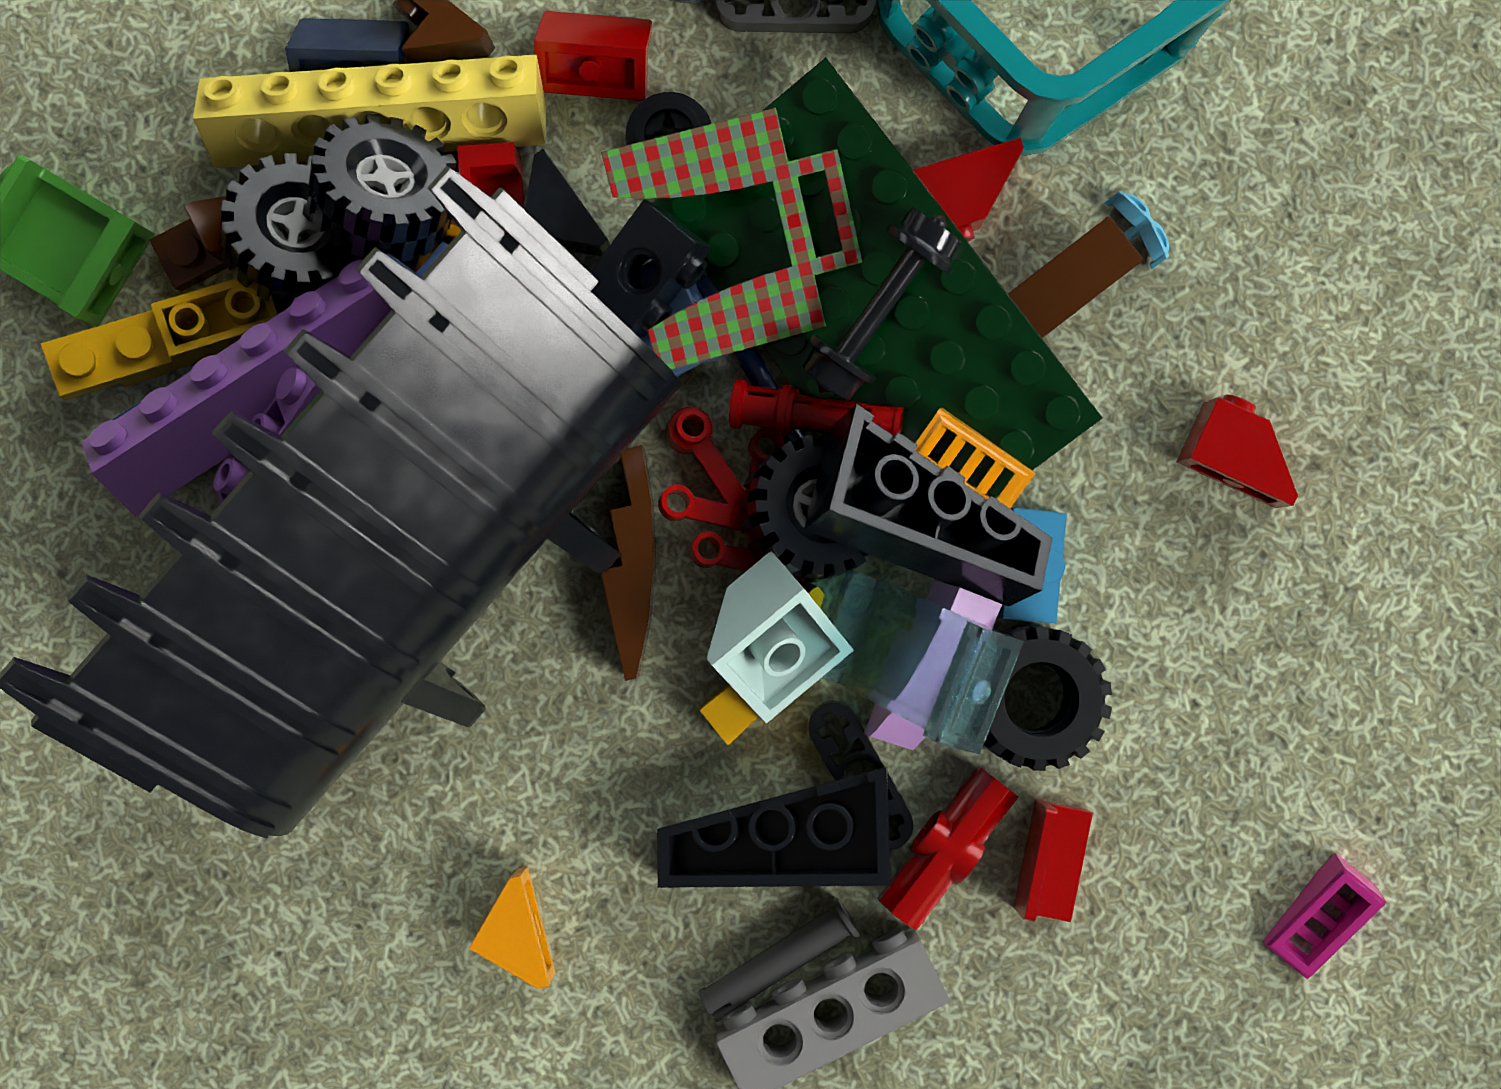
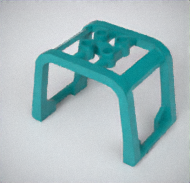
M877 0L876 6L879 23L890 41L987 141L997 145L1021 138L1024 147L1021 155L1027 156L1046 152L1181 62L1188 52L1197 45L1199 39L1216 18L1221 16L1231 0H1175L1154 18L1074 74L1062 76L1045 73L1035 66L972 0H926L931 6L914 24L908 20L902 11L900 0ZM998 75L1015 92L1028 100L1014 125L1005 120L985 99L995 89L993 80Z

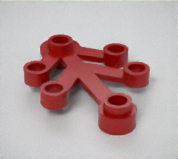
M696 407L679 409L667 423L665 430L667 442L673 450L680 454H693L724 503L695 497L687 487L676 484L665 489L659 497L658 508L661 515L670 521H680L686 518L742 531L740 521L747 518L748 513L747 510H739L740 497L747 494L749 489H743L710 439L713 426L709 416ZM688 419L697 422L700 427V435H687L682 428V422ZM763 428L750 439L748 451L752 458L748 476L757 470L755 466L768 456L761 452L758 447V440L760 438L772 440L775 445V451L785 445L783 436L777 435L775 429ZM668 495H680L685 501V510L682 512L671 510L667 504ZM752 531L745 533L751 543L756 541ZM714 532L699 534L692 540L689 546L690 559L695 565L702 568L718 565L746 572L766 555L763 551L753 555L750 549L725 545L723 539ZM709 541L715 546L716 555L713 559H705L699 554V542ZM800 578L797 580L803 587V585L805 584V578Z

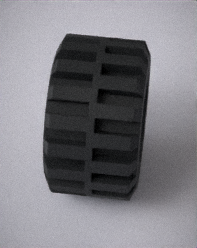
M1023 625L1012 627L1013 630L1007 632L1000 631L991 636L992 641L984 646L974 664V668L966 680L965 687H962L960 690V699L964 700L965 709L962 712L965 721L973 729V735L989 751L1009 764L1019 768L1026 766L1033 771H1046V766L1050 765L1060 769L1070 765L1068 759L1072 756L1080 759L1090 752L1086 746L1091 739L1100 741L1105 731L1098 727L1102 717L1110 719L1112 711L1111 706L1105 705V695H1112L1111 682L1105 681L1102 678L1101 673L1106 671L1101 659L1093 658L1090 654L1093 649L1085 642L1072 638V634L1062 630ZM1031 663L1045 664L1054 669L1061 679L1064 690L1063 703L1057 716L1047 725L1037 729H1025L1016 725L1009 718L1005 707V691L1010 679L1018 670Z

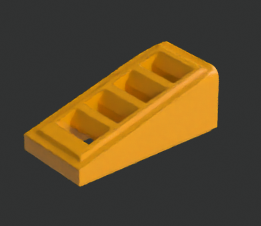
M940 408L915 444L918 446L915 451L943 469L946 466H950L966 442L970 443L976 449L959 472V474L965 477L963 483L985 499H988L990 496L986 493L1006 467L1015 474L997 497V500L1011 508L1036 473L944 408ZM949 429L957 436L940 460L930 455V453L946 430ZM985 455H988L995 462L976 487L968 479Z

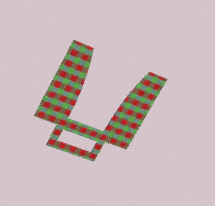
M772 108L601 152L613 198H675L741 189L771 181L773 183L792 267L765 274L722 290L680 310L648 329L652 350L670 369L826 327L814 275L862 263L838 149L788 162L777 110ZM825 170L842 251L816 258L798 177Z

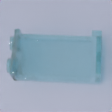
M854 570L845 573L828 619L854 651L826 673L822 679L839 683L925 729L923 736L938 744L980 755L1024 641L886 581Z

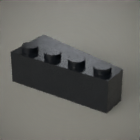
M888 766L657 829L658 888L890 886Z

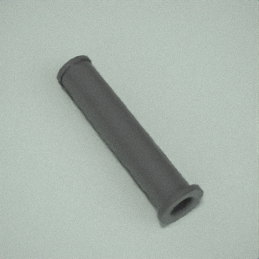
M836 897L832 900L833 907L708 987L700 989L699 996L713 1019L719 1022L725 1015L850 935H853L855 938L860 937L861 934L841 900Z

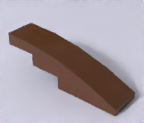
M1109 215L1014 288L1008 295L1041 338H1044L1144 259Z
M642 445L627 448L621 454L632 505L610 510L619 552L621 553L622 566L609 568L607 572L603 570L601 573L625 681L636 679L641 673L652 621L657 564L654 501L646 452Z

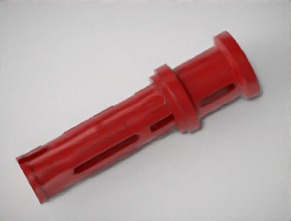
M737 378L730 398L729 426L732 429H740L743 424L773 428L776 430L777 435L786 436L788 433L792 434L794 429L829 434L830 428L858 404L874 415L872 419L874 423L894 436L898 432L901 433L904 409L903 407L877 406L860 402L800 395L799 390L794 389L792 385H783L780 390L749 386L746 379Z

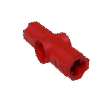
M978 765L968 780L959 788L943 812L939 810L934 813L923 826L926 829L922 828L916 835L910 847L912 853L892 877L890 886H885L877 897L878 901L903 923L917 931L950 886L961 883L974 869L984 853V842L1019 796Z

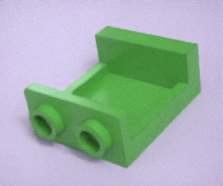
M19 155L14 163L6 167L0 174V271L58 304V308L76 319L99 326L150 243L149 239L153 238L155 233L25 156Z

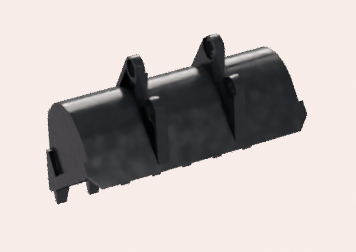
M448 166L441 171L427 188L462 231L421 277L377 248H374L356 270L392 310L351 357L305 329H302L284 350L285 353L314 381L321 391L281 436L233 411H230L212 431L214 437L240 460L250 472L210 516L160 492L140 513L141 519L178 551L177 555L155 580L139 595L86 574L67 596L70 604L107 633L74 672L68 675L17 657H13L0 672V689L35 714L31 719V727L149 793L159 785L242 831L266 839L269 835H287L293 831L403 704L469 728L485 711V705L467 687L453 678L456 674L455 671L440 661L547 539L598 574H601L603 570L607 572L621 556V553L572 512V510L682 384L664 361L591 292L599 281L509 194L499 188L489 197Z

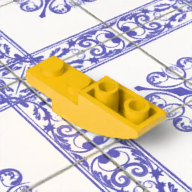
M235 278L151 303L152 310L40 344L58 394L65 401L120 383L124 388L198 362L207 356L218 354L240 340L241 336L252 326L266 323L278 315L272 297L270 296L269 301L258 297L257 283L253 282L248 288H245Z

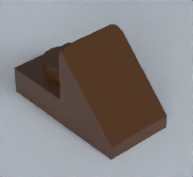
M395 0L393 2L395 8L403 16L418 26L402 47V51L410 63L489 57L495 49L487 30L449 0Z
M226 196L185 204L184 208L190 219L149 239L174 289L182 292L228 268L224 260L225 249H221L220 241L222 200H226Z

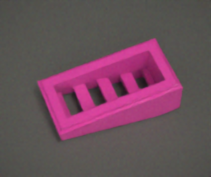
M1335 853L1318 870L1263 941L1269 949L1308 980L1387 902L1376 885L1339 854ZM1344 884L1356 893L1351 901L1338 892ZM1327 901L1342 911L1337 919L1322 908ZM1311 917L1327 929L1322 937L1305 924ZM1295 933L1299 934L1313 946L1308 955L1289 940Z

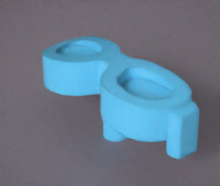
M1119 191L1104 202L1107 206L1114 205L1133 224L1131 228L1124 232V235L1129 241L1138 235L1141 236L1153 260L1150 262L1151 269L1169 257V242L1163 228L1153 221L1149 209L1138 197Z

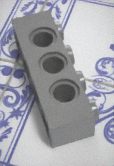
M902 928L892 929L880 935L872 942L874 949L856 958L853 957L852 953L840 955L822 967L824 974L806 983L803 982L802 978L790 980L772 992L773 1000L755 1009L751 1003H746L722 1018L724 1024L717 1027L716 1044L738 1088L778 1089L951 1002L916 930L912 929L904 933ZM876 973L891 975L894 978L892 988L882 995H873L867 992L865 984L872 975ZM833 998L842 1002L845 1007L841 1015L832 1020H824L818 1017L814 1010L817 1004L824 999ZM775 1024L787 1025L795 1032L793 1038L782 1045L770 1043L765 1038L764 1033Z

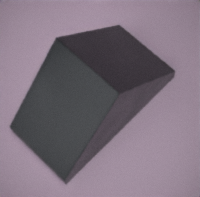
M541 149L534 154L525 211L567 251L602 256L610 246L608 238L545 150Z

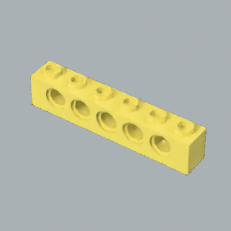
M537 55L200 78L193 113V121L215 168L241 167L248 164L255 166L259 165L260 158L272 155L275 164H283L284 153H297V162H308L309 156H312L314 152V145L319 137L324 139L325 130L334 124L342 131L343 119L353 116L359 124H365L366 115H379L380 123L390 124L391 117L403 119L402 128L410 131L416 124L427 130L425 140L428 142L437 137L445 145L444 152L457 151V146L490 143L514 142L516 147L546 145V101Z

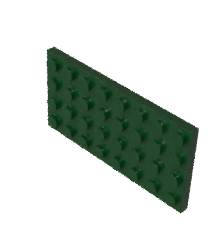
M826 57L762 110L776 108L788 162L838 149L862 263L814 275L826 327L761 344L791 385L799 390L800 395L853 401L877 406L903 407L901 434L916 443L940 408H944L1032 471L1103 419ZM825 170L799 176L798 181L816 258L842 251ZM772 181L711 194L658 198L653 202L664 207L712 247L704 259L707 262L705 272L720 291L756 277L792 267ZM912 207L930 219L934 215H944L947 224L945 229L961 241L951 259L953 270L950 275L928 260L925 261L856 360L876 377L873 384H863L851 400H847L833 391L819 393L817 380L802 368L812 350V343L809 340L814 334L838 347L908 247L886 231L889 224H899ZM947 429L930 455L940 460L957 435ZM966 442L949 467L959 473L976 447ZM985 455L968 481L977 487L995 460ZM1005 467L986 494L990 497H998L1015 473Z

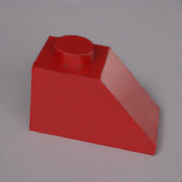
M1017 138L913 169V171L969 242L975 238L973 231L980 229L1024 147L1021 138Z
M1226 394L1223 399L1217 397L1204 402L1176 463L1271 507L1294 506L1298 494L1270 420L1255 414L1256 406L1234 395Z

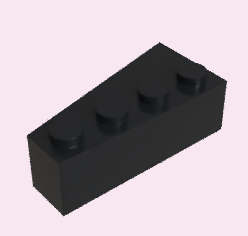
M858 404L830 428L804 530L944 583L963 588L1008 607L1042 591L1052 543L1051 536L991 496L985 499L963 483L965 477L949 466L941 469L915 451L918 446L899 432L893 436L872 421L874 415Z

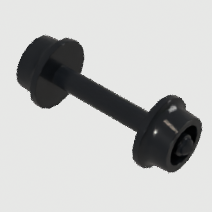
M912 207L899 224H889L886 231L908 247L838 347L814 334L809 340L812 343V350L802 368L817 380L819 393L833 391L841 397L851 400L863 384H873L876 377L856 360L925 261L928 260L950 275L953 270L951 259L961 241L945 229L947 224L944 215H934L930 219Z

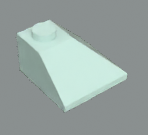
M770 551L726 588L707 660L767 724L854 650L776 555Z

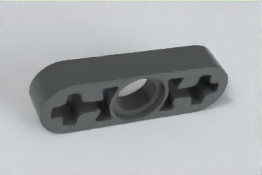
M716 0V11L721 23L728 29L737 32L856 33L870 23L876 0H856V3L865 4V6L857 7L855 16H846L843 6L827 5L826 17H818L820 0H810V10L804 16L797 18L787 16L781 10L780 0H771L772 16H763L764 4L747 5L746 14H735L734 5L725 4V2H732L734 0ZM747 0L749 2H764V0ZM826 0V3L839 4L843 2V0Z

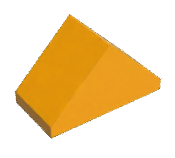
M526 866L517 869L509 878L469 949L536 989H542L550 986L556 972L529 869Z

